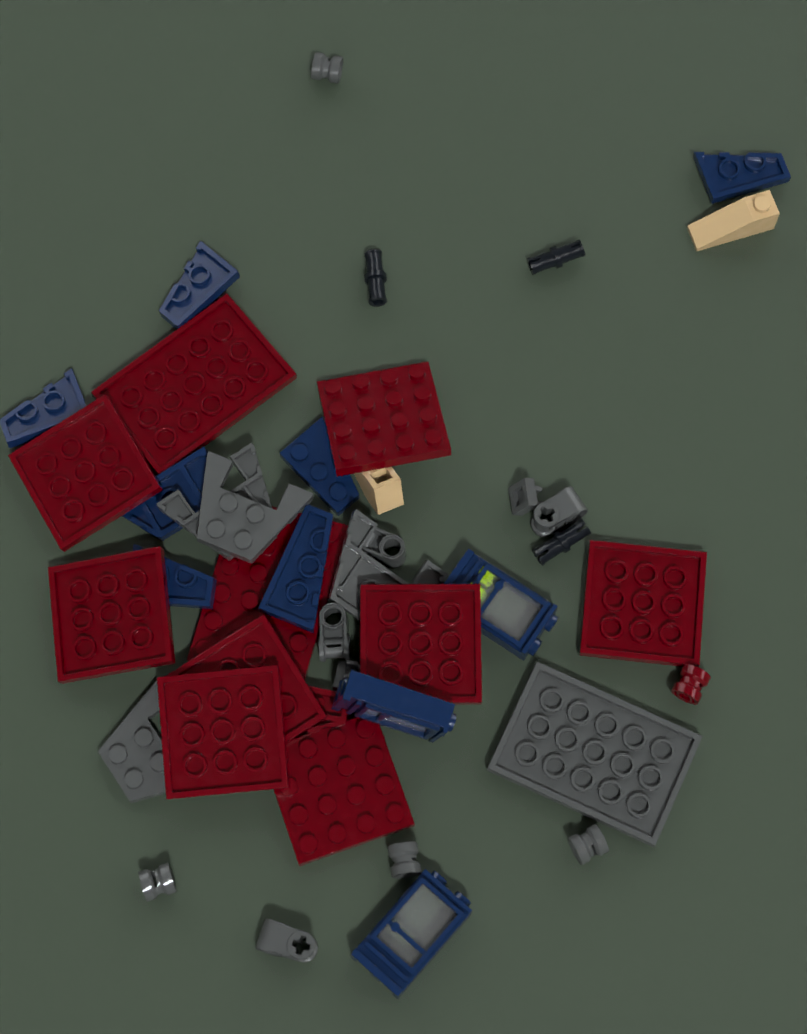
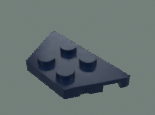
M202 447L155 476L163 490L122 517L161 541L183 529V527L163 514L157 508L156 503L179 490L195 513L200 510L208 454L207 449Z

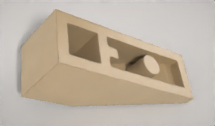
M770 190L743 197L689 224L687 229L697 252L775 228L780 213Z
M392 467L354 473L366 499L378 515L404 505L401 479Z

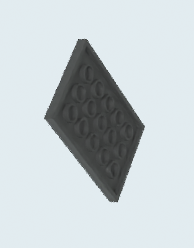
M536 662L487 771L649 846L655 847L703 736L542 663Z

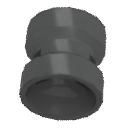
M316 52L312 64L311 79L321 80L327 77L329 82L339 84L343 69V57L333 56L330 59L324 53Z
M596 824L588 827L586 832L581 835L574 834L568 837L570 848L580 865L590 862L591 857L595 855L602 856L609 852L607 842Z
M401 842L388 846L389 857L395 863L391 867L392 878H409L422 874L421 864L415 861L417 859L416 855L419 853L418 842Z
M169 863L159 865L153 871L145 869L138 872L147 902L156 899L160 894L170 895L177 892Z

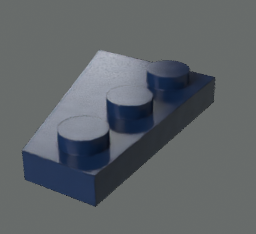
M694 152L693 155L712 204L787 183L791 178L781 153L730 155V152H719V155H704V152Z
M137 544L133 545V551L144 549ZM165 557L169 605L213 609L217 580Z

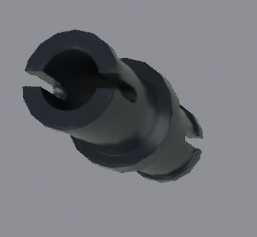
M576 240L559 248L556 246L551 247L548 252L527 258V263L531 274L535 275L552 267H563V263L584 257L585 251L581 241Z
M370 249L364 253L367 270L364 278L365 283L368 284L369 304L379 307L387 303L385 293L387 276L386 272L383 271L382 251Z
M580 518L562 532L556 531L553 533V538L536 549L534 548L532 552L535 557L545 551L547 552L538 559V562L542 566L545 565L546 562L560 553L569 552L572 545L591 534L589 527L577 532L586 524L584 520Z

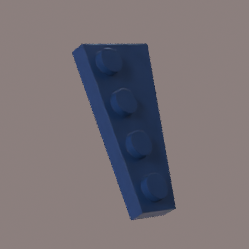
M311 505L305 506L259 605L260 612L314 633L334 519L333 514Z

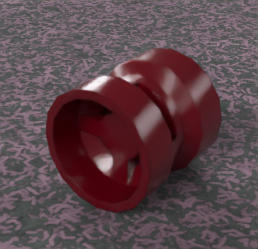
M684 664L680 672L682 678L680 681L675 682L671 692L684 702L698 705L702 697L701 690L708 685L711 676L697 666Z

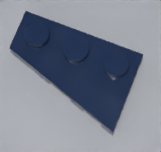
M201 240L196 247L197 252L191 261L188 260L184 267L185 272L180 281L174 284L159 309L161 317L176 329L206 309L240 278L238 270Z
M72 368L64 373L65 377L54 385L50 383L44 387V392L31 401L26 400L0 419V425L9 448L33 440L86 406Z
M323 417L280 452L282 460L337 516L341 515L359 499V493L350 474L338 477L336 475Z

